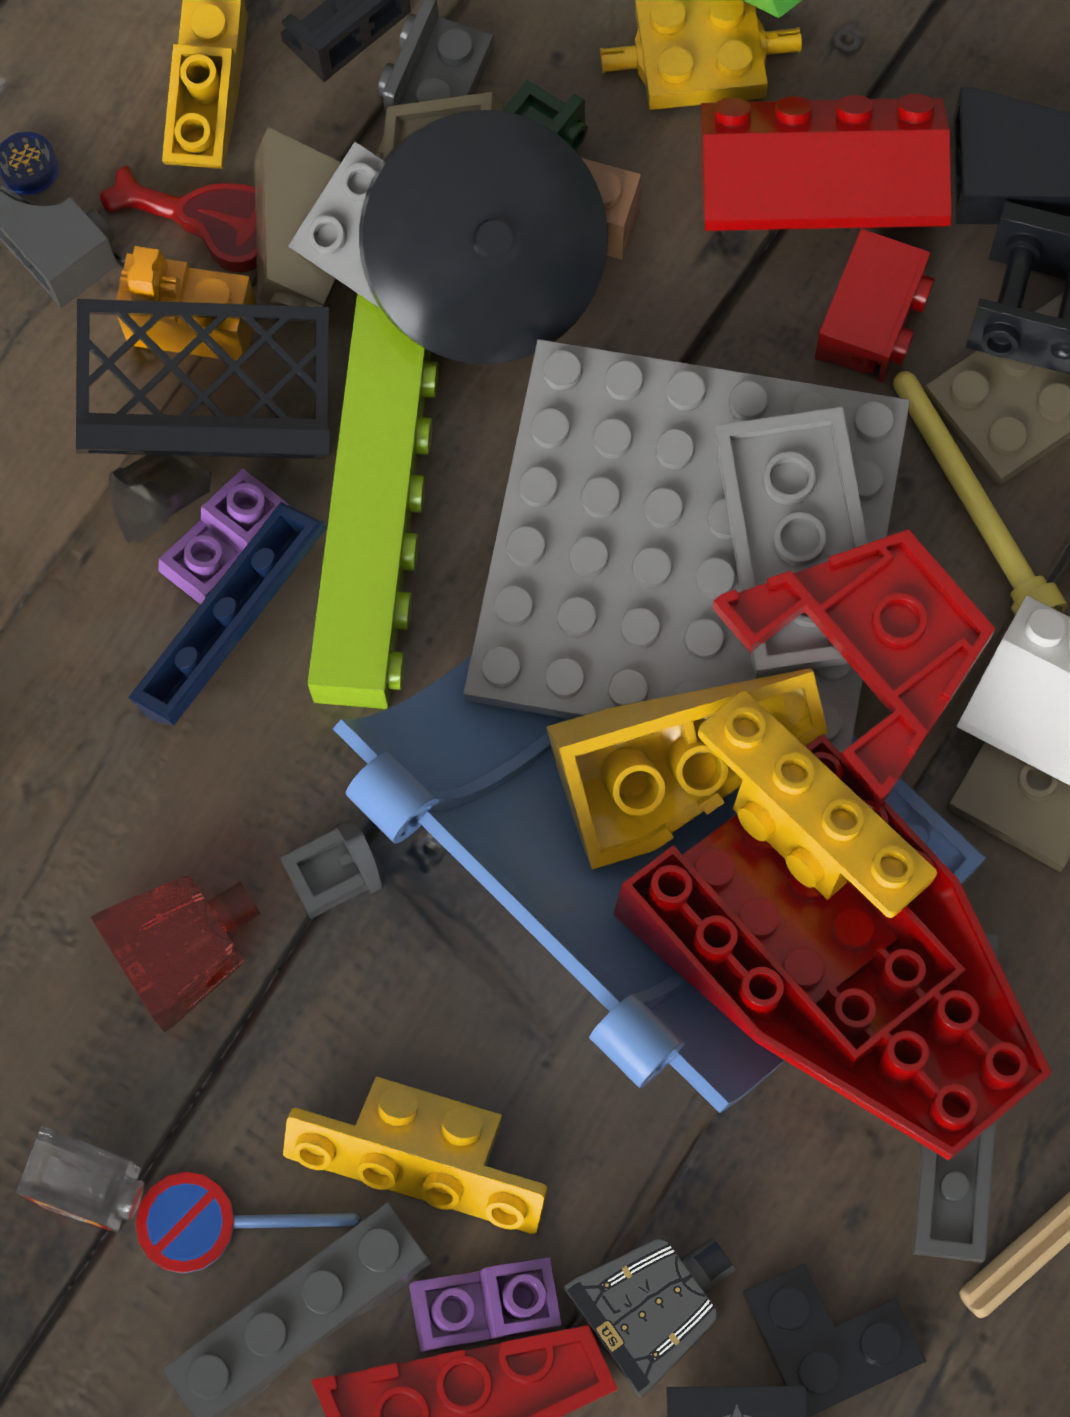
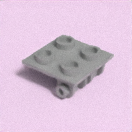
M354 142L288 247L378 306L366 281L361 263L359 223L366 192L372 178L384 160Z

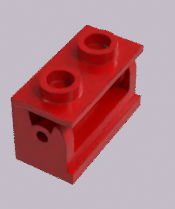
M861 228L819 332L814 359L825 363L830 361L863 373H873L876 364H880L878 381L882 383L885 380L891 362L902 366L915 332L905 328L911 310L923 313L935 278L925 275L931 252Z

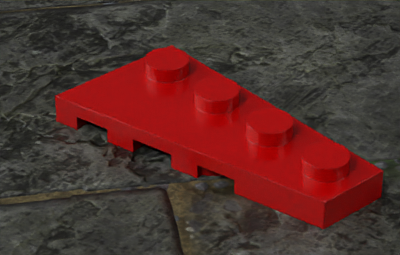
M589 1325L311 1380L326 1417H563L618 1390Z

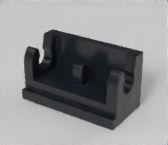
M326 0L301 21L292 14L283 19L281 22L286 28L280 32L281 38L325 82L411 12L410 0Z

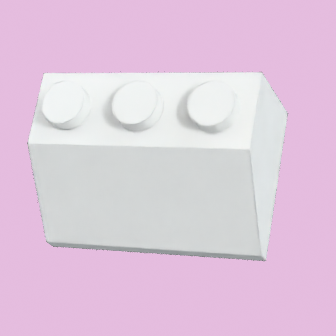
M1026 595L957 727L1070 785V617Z

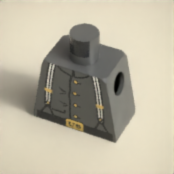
M660 1237L570 1281L564 1286V1289L634 1392L641 1399L654 1388L719 1319V1313L705 1293L733 1274L735 1268L713 1238H710L680 1260L664 1237Z

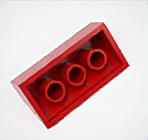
M908 94L900 99H869L860 95H849L839 100H807L803 97L790 96L779 101L748 102L741 98H725L718 102L701 103L700 177L705 231L950 226V129L943 98H930L923 94Z

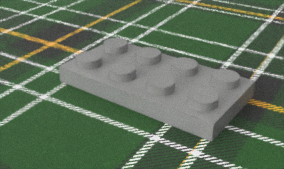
M843 407L715 425V441L741 591L767 583V578L790 570L792 573L827 562L830 556L868 543ZM806 613L799 615L751 652L755 677L783 674L808 668L818 669L849 664Z

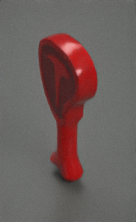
M125 165L116 170L114 185L103 190L100 194L101 204L108 213L133 208L174 220L184 231L201 238L212 259L223 269L244 273L257 267L255 187L238 183L211 184L177 197L140 185L133 177L130 167Z

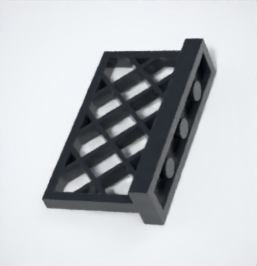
M77 299L76 454L325 459L330 455V430H328L329 307ZM90 314L117 315L134 334L108 358L89 339ZM130 316L152 317L140 328ZM163 317H180L197 335L172 360L146 334ZM193 318L215 319L203 329ZM226 319H242L260 337L236 361L209 336ZM256 320L278 321L266 332ZM288 321H314L315 347L297 364L272 336ZM139 340L165 365L141 390L115 365ZM202 342L228 367L204 392L177 366ZM264 344L290 369L266 394L240 368ZM89 351L102 363L90 376ZM313 358L314 381L303 370ZM107 370L134 396L116 414L89 413V387ZM170 372L197 398L180 415H163L146 397ZM233 374L259 399L243 417L226 416L209 399ZM295 375L314 394V419L289 418L271 400ZM140 402L151 414L127 413ZM203 404L214 416H191V414ZM265 405L276 418L253 416Z

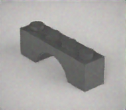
M387 1202L161 1370L193 1417H230L268 1389L282 1372L315 1345L359 1315L378 1307L429 1269L432 1264Z

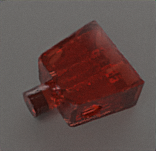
M183 876L104 909L90 918L153 1020L166 1032L174 1027L242 965L244 960L228 937V934L261 913L240 881L206 902L191 876Z

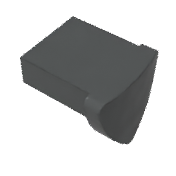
M351 820L337 825L335 830L280 857L310 919L366 890H369L370 894L383 888L377 865L365 836Z

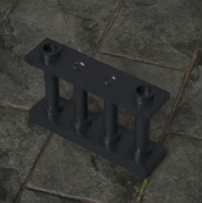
M1005 201L988 259L1007 264L998 301L993 302L979 299L965 348L987 353L995 357L1007 358L1070 374V217ZM1031 270L1067 279L1058 318L1021 309Z

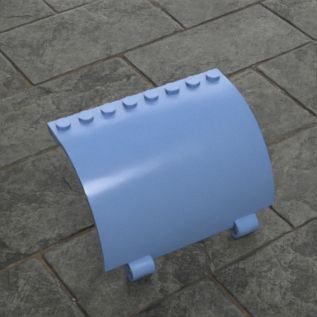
M471 655L434 683L384 711L357 719H341L334 726L333 730L367 763L348 786L346 796L395 844L408 838L422 825L610 1012L596 1026L589 1038L640 1089L657 1076L669 1063L721 1113L739 1101L785 1062V1060L752 1040L613 915L623 882L673 845L681 854H684L737 814L732 808L740 787L724 797L723 801L725 803L710 814L706 815L705 812H702L673 832L672 836L674 838L657 850L592 870L561 784L546 729L547 726L570 719L465 701L463 693ZM854 733L852 744L859 739ZM900 777L885 801L963 885L987 857Z

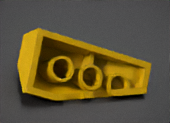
M808 668L611 707L547 726L546 729L561 784L591 869H597L657 850L674 838L672 836L673 832L702 812H705L706 815L710 814L725 803L723 801L724 797L741 786L743 779L698 737L700 725L740 691L748 692L805 747L820 735H826L828 730L813 670Z

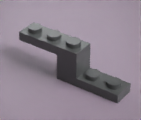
M985 934L997 958L999 935ZM996 1122L949 1161L921 1144L912 1254L980 1263L985 1261Z

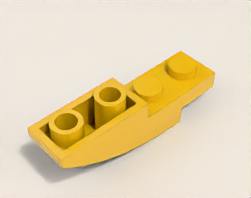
M182 0L178 44H173L162 155L163 164L223 169L234 123L248 22L245 0Z

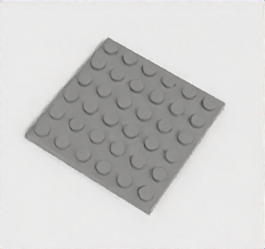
M538 339L463 693L465 701L574 719L611 707L762 678L755 677L752 654L713 609V600L721 594L735 589L737 593L741 592L715 441V425L843 407L867 541L870 543L887 537L910 400ZM850 664L812 669L828 730L825 737L840 753L852 744L862 685L861 677Z

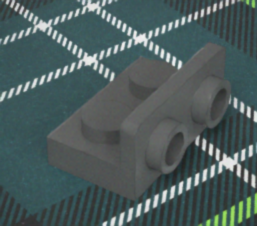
M423 0L417 15L409 14L403 24L399 40L401 51L396 63H387L380 77L378 97L383 99L385 116L387 106L474 94L494 49V35L441 18L438 14L437 0Z

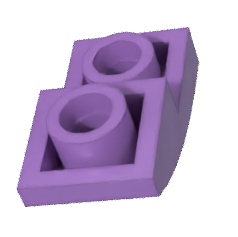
M242 468L201 506V520L159 558L158 571L201 604L279 503L282 502L288 506L289 504Z
M550 1257L485 1267L477 1272L414 1281L409 1285L420 1353L562 1326Z

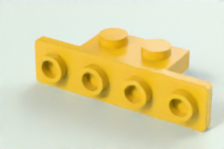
M740 691L700 725L698 737L743 779L732 808L737 813L741 825L753 838L759 841L766 840L785 859L789 871L801 884L809 888L815 887L829 900L849 880L886 917L892 918L933 882L937 874L936 869L748 692Z
M377 1076L356 1125L299 1108H292L287 1118L283 1155L286 1158L297 1161L313 1170H326L362 1181L374 1189L391 1190L420 1199L439 1209H452L490 1221L492 1224L503 1229H516L529 1234H535L541 1220L547 1193V1186L543 1183L486 1166L499 1132L501 1114Z

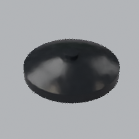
M498 110L459 112L443 116L414 130L401 140L380 164L366 192L359 223L360 258L366 281L378 306L388 320L411 341L430 352L460 362L473 364L511 362L534 354L538 339L551 342L558 340L578 321L590 304L601 281L607 255L608 229L605 208L597 183L587 165L570 144L557 133L530 118Z

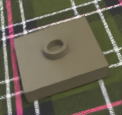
M985 742L949 803L947 810L1061 873L1070 858V785Z

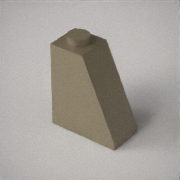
M268 127L254 159L258 298L269 303V305L323 307L335 278L288 247L341 162Z

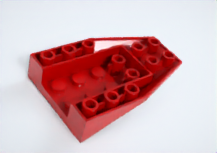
M822 734L808 744L806 748L937 871L933 882L895 917H886L849 880L829 900L815 887L809 888L804 886L791 874L785 859L766 840L759 841L753 838L743 828L737 814L684 854H681L673 845L623 882L613 915L757 1044L949 1161L1052 1074V1071L959 879L886 801H883L880 805L875 802L840 760L841 753Z

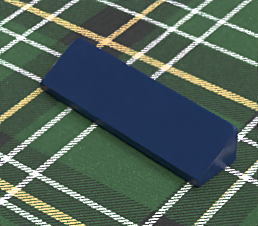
M280 502L128 698L149 719L157 723L174 726L326 530L327 526L322 521Z

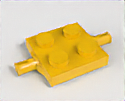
M635 0V15L638 29L635 45L600 48L602 74L637 69L638 75L646 86L649 110L718 102L725 98H741L744 100L767 98L768 82L765 70L767 55L791 52L800 53L802 51L800 27L765 31L762 23L756 16L755 6L743 0Z

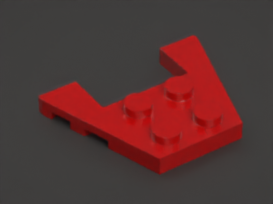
M909 529L830 556L827 562L792 573L790 570L767 578V583L738 593L735 589L721 594L713 600L714 611L750 653L799 615L806 613L891 712L888 717L841 752L840 756L843 764L878 805L887 799L995 631V627Z

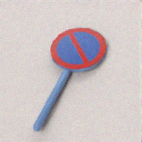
M182 1172L166 1176L149 1189L139 1204L135 1224L138 1243L148 1259L164 1270L185 1274L203 1270L217 1261L230 1244L234 1229L356 1226L360 1223L361 1217L357 1213L234 1215L232 1202L222 1186L205 1175Z

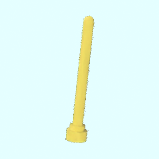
M909 371L898 373L893 380L896 393L899 398L910 400L908 413L1014 589L1010 593L1014 601L1011 606L1013 614L1016 615L1026 595L1063 613L1067 609L1068 604L1054 582L1047 583L1042 575L1035 576L916 376Z

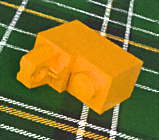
M139 246L134 247L133 254L127 253L116 300L257 305L249 276L189 268L187 262L165 259L159 249ZM117 316L127 341L134 333ZM152 316L130 317L141 328ZM163 317L146 333L163 351L180 353L197 337L180 317ZM215 318L193 319L205 329ZM226 319L209 336L236 361L250 348L253 330L242 319ZM141 340L134 345L148 348ZM204 342L200 343L190 353V355L219 359Z

